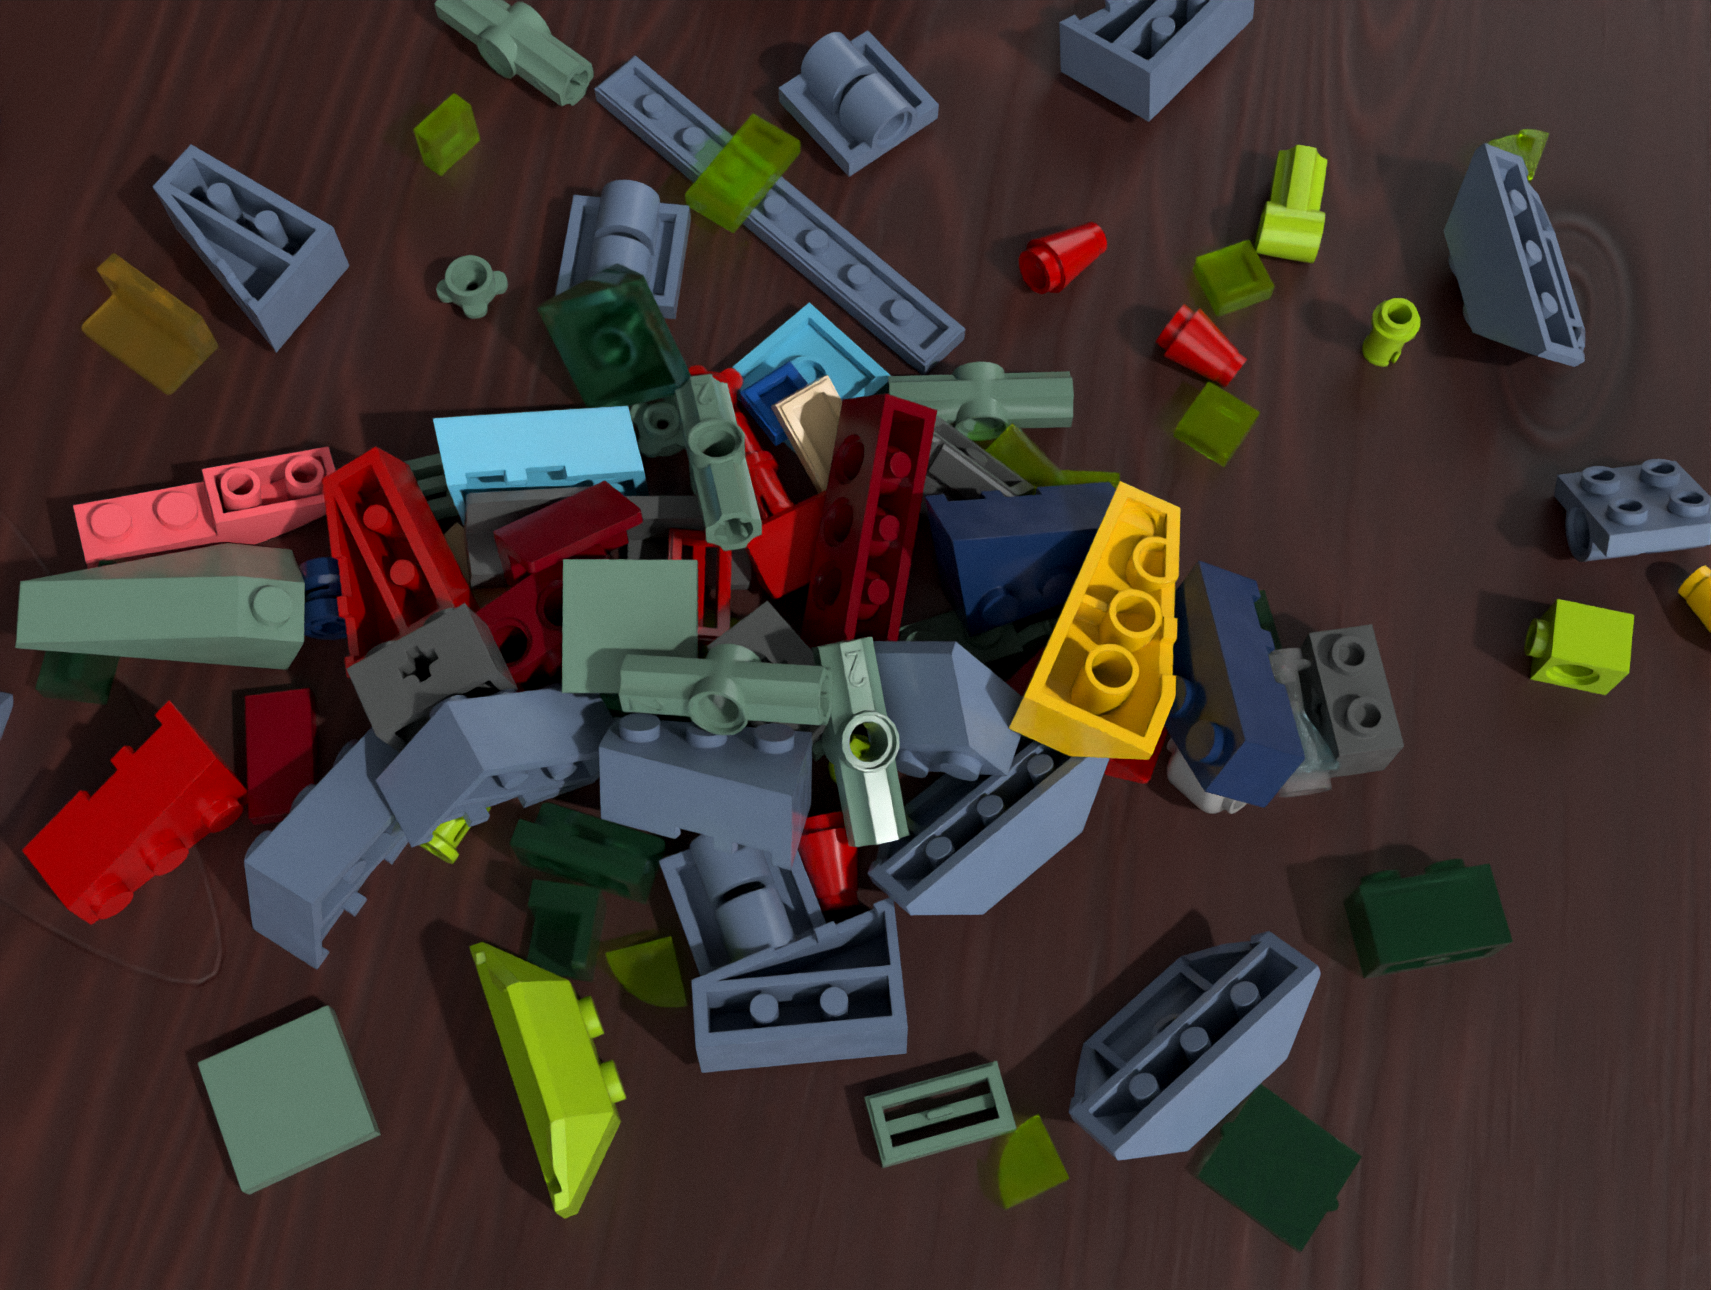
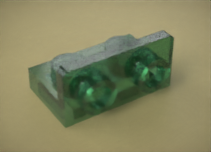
M548 802L542 804L535 823L522 819L518 820L509 843L523 866L642 904L647 902L660 866L659 860L663 858L666 850V845L662 838Z

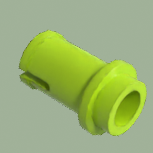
M1392 298L1377 305L1371 317L1372 329L1362 344L1363 355L1370 363L1375 366L1386 367L1389 365V360H1391L1394 364L1401 354L1403 345L1415 337L1420 328L1421 319L1413 303L1404 298Z

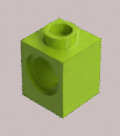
M1557 599L1540 619L1534 618L1529 625L1524 650L1527 656H1532L1530 680L1602 695L1608 694L1629 674L1634 615Z

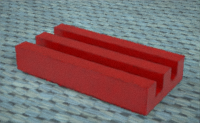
M670 528L667 539V560H681L682 545L692 546V560L698 561V651H701L702 645H709L730 629L732 550L723 551L720 546L707 543L705 531ZM706 547L717 548L714 628L703 627Z

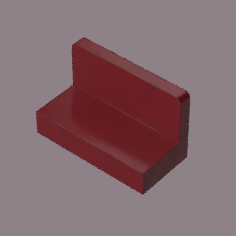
M602 481L494 530L493 534L506 583L512 588L531 574L537 573L599 543L607 553L628 544L626 531L641 524L643 517L638 506L608 482Z

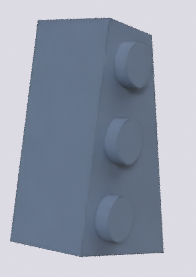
M1105 0V8L1081 20L1076 15H1073L1059 22L1061 72L1149 122L1253 19L1255 0Z
M192 144L153 185V189L175 228L276 353L349 267L333 226Z

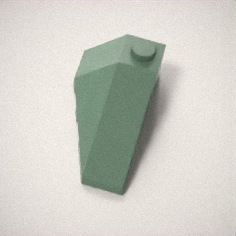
M234 543L219 544L20 581L15 648L288 670L304 643L305 582L292 550Z

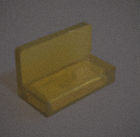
M113 253L97 268V271L113 295L82 324V330L87 337L163 393L170 395L219 346L201 315Z

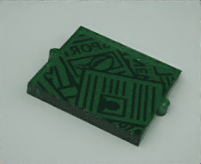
M1260 1084L1254 1089L1232 1123L1227 1122L1221 1126L1220 1133L1223 1137L1196 1178L1289 1247L1300 1253L1326 1212H1333L1338 1209L1339 1202L1336 1197L1362 1156Z

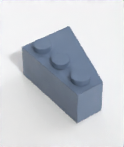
M554 683L540 690L525 692L505 689L492 696L467 699L464 695L452 696L432 708L429 713L430 720L380 774L376 782L411 847H415L431 841L433 831L442 823L463 816L468 827L487 821L490 815L486 808L518 797L523 808L594 783L600 777L599 745L612 723L613 717L599 693H562V683Z
M633 713L624 717H614L599 745L601 819L674 839L681 834L680 828L713 837V849L733 854L738 850V844L771 853V865L791 870L811 805L812 732L794 731L787 725L770 723L758 726L757 728L744 727L742 731L734 735H718L700 728L693 721H664L648 713Z
M372 727L360 740L352 739L341 749L329 773L317 785L309 784L297 795L289 815L273 831L266 830L262 832L252 842L244 859L253 929L316 970L330 953L322 947V941L345 910L355 917L367 901V898L358 893V890L370 873L383 859L393 864L408 843L403 830L376 782V779L397 757L399 752L378 738Z
M891 897L874 903L872 910L836 925L834 921L815 928L814 934L777 950L774 949V946L693 979L692 997L695 1048L701 1072L906 1054L908 1024L894 900Z

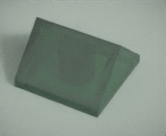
M616 263L545 301L537 308L587 408L630 406L675 395V390L683 387L689 378L692 377L644 275Z

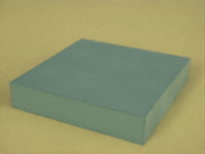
M563 559L562 693H619L620 669L627 654L698 659V561Z
M329 1005L198 1062L241 1191L249 1195L381 1135L335 1010Z

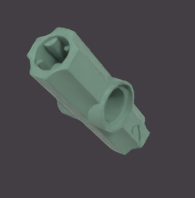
M437 0L435 2L437 16L475 43L484 60L498 74L510 79L516 74L560 106L566 104L574 106L586 94L587 87L594 77L592 63L552 36L543 18L531 6L520 1L511 6L504 0Z
M972 362L959 366L953 371L952 375L888 376L889 395L936 409V416H939L971 441L992 440L1005 434L1008 429L1071 427L1074 392L1070 371L1005 373L1004 369L997 364L991 362Z
M712 374L692 376L683 387L675 390V402L689 460L690 485L697 496L707 543L720 546L723 551L746 548L753 538L762 535V522L745 457V434L741 427L737 425L728 384L714 379Z
M872 636L812 647L815 666L831 667L834 682L832 711L828 724L822 734V748L826 758L834 765L848 845L860 847L899 840V838L909 835L895 762L899 750V733L895 724L887 717ZM863 724L871 736V745L868 752L858 759L851 751L850 736L857 725Z
M719 644L710 649L705 659L627 654L620 669L621 680L618 695L623 712L690 716L692 721L700 728L718 735H734L744 729L748 720L827 725L832 711L834 682L831 667L762 663L754 652L735 644Z

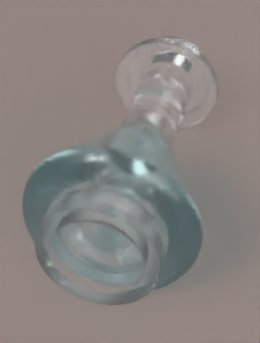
M1300 648L1272 651L1268 656L1275 682L1286 686L1306 758L1278 791L1279 797H1296L1329 791L1332 789L1330 775L1338 772L1342 764L1335 760L1330 747L1305 712L1299 671L1308 669L1311 666L1310 660L1303 659Z

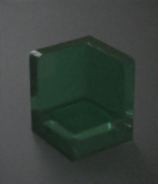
M533 879L528 907L535 917L527 962L565 979L593 982L607 903L601 889Z

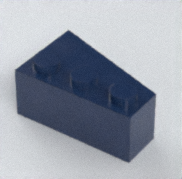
M1110 482L1037 487L1035 495L1004 497L1000 490L981 491L980 499L948 502L944 494L925 496L942 591L969 637L1065 603L1116 491Z
M1198 560L1175 591L1174 618H1178L1177 639L1173 644V675L1176 676V696L1164 726L1204 792L1265 808L1306 758L1286 686L1275 682L1268 654L1274 651L1275 647L1271 632L1261 629L1254 603L1261 596L1256 580Z

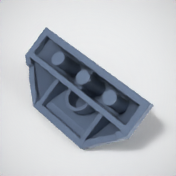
M1484 143L1475 149L1444 229L1450 252L1448 258L1449 265L1457 277L1464 301V318L1471 327L1472 333L1541 358L1576 367L1585 361L1583 350L1585 348L1586 332L1555 231L1538 193L1527 180L1529 172L1523 158Z
M1021 734L1008 776L979 774L977 780L967 781L945 773L904 806L909 835L901 837L899 840L879 844L877 859L872 862L868 875L876 886L910 915H983L1083 831L1110 758L1071 757Z
M1270 931L1252 935L1250 941L1221 944L1179 957L1083 1043L1076 1074L1075 1094L1071 1098L1068 1111L1072 1120L1117 1161L1190 1150L1287 1059L1321 975L1318 965Z

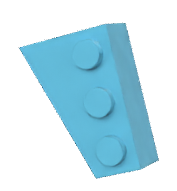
M628 406L433 418L447 487L463 525L466 495L470 493L591 487L606 481L624 496H649L645 472Z

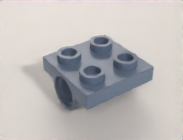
M868 30L852 41H849L841 32L825 35L805 55L801 65V74L779 87V102L848 177L938 118L939 104Z
M615 180L607 183L602 189L601 197L573 195L555 294L558 308L676 319L691 222L690 206L660 203L659 195L655 190L633 180Z
M1650 459L1643 462L1642 465L1618 468L1592 466L1584 469L1582 472L1557 475L1554 496L1567 511L1565 520L1567 542L1572 555L1579 562L1636 556L1641 553L1652 554L1701 548L1711 545V497L1676 461Z
M701 834L691 842L690 849L659 860L700 976L774 946V949L777 950L814 934L815 928L826 924L798 850L792 869L788 870L771 865V853L738 844V850L733 854L714 850L713 837Z

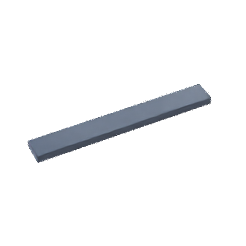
M636 55L594 88L598 103L920 374H928L964 340L966 329Z

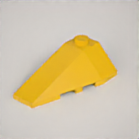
M1119 482L1008 729L1071 757L1150 759L1176 696V676L1173 675V644L1177 639L1178 618H1174L1175 582L1179 577L1180 507L1126 483Z

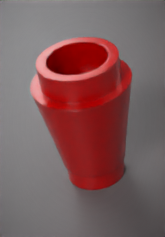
M1089 221L1083 225L1029 241L1026 250L1019 256V269L1024 281L1038 294L1061 292L1095 261L1099 255L1106 251V236L1096 223Z
M1185 304L1182 305L1155 341L1157 345L1166 351L1163 357L1214 382H1218L1224 388L1247 360L1201 308L1195 312Z
M834 812L807 818L797 850L822 913L858 906V847L848 845L843 813Z

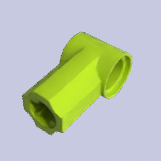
M1295 145L1291 149L1278 152L1274 164L1269 200L1265 202L1258 226L1254 253L1310 264L1314 263L1325 223V212L1320 211L1327 167V159L1318 154L1317 148Z

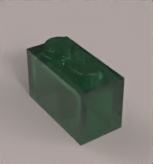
M1449 859L1425 867L1424 875L1402 878L1400 871L1394 869L1362 877L1360 879L1361 885L1343 903L1363 978L1492 957L1511 944L1513 940L1490 863L1466 867L1464 859Z

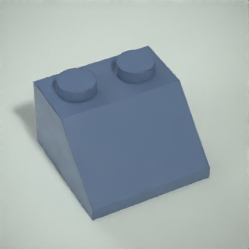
M873 641L887 717L895 724L899 733V750L895 758L897 771L919 778L926 777L928 771L945 772L953 777L967 781L977 780L979 774L1008 776L1021 734L1008 728L1022 696L956 641ZM866 728L868 740L871 743V736L869 734L868 729Z

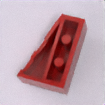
M374 447L322 479L331 556L338 560L342 596L337 597L339 617L345 619L350 655L344 657L345 668L365 659L368 651L376 645L387 641H397L421 628L424 622L438 611L457 608L464 603L474 613L480 610L409 464L378 447ZM346 669V676L347 678H350L348 671Z
M170 700L155 714L162 725L136 752L131 746L124 745L110 760L117 768V771L91 797L87 791L80 790L22 849L64 906L90 925L99 919L110 918L122 911L132 901L133 892L155 875L161 876L177 868L187 858L189 854L188 849L210 832L217 833L232 825L241 816L243 807L248 803L247 788L210 743Z

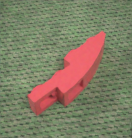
M329 446L202 469L204 482L73 505L87 568H96L225 543L255 545L290 532L326 515L322 479L335 471Z

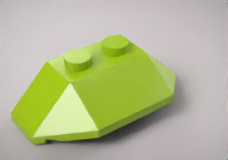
M480 942L469 946L480 977L554 1210L565 1219L579 1212L621 1123L615 1103L627 1099L613 1059L601 1063L593 1038L603 1035L604 1030L591 995L579 999L569 980L487 943Z

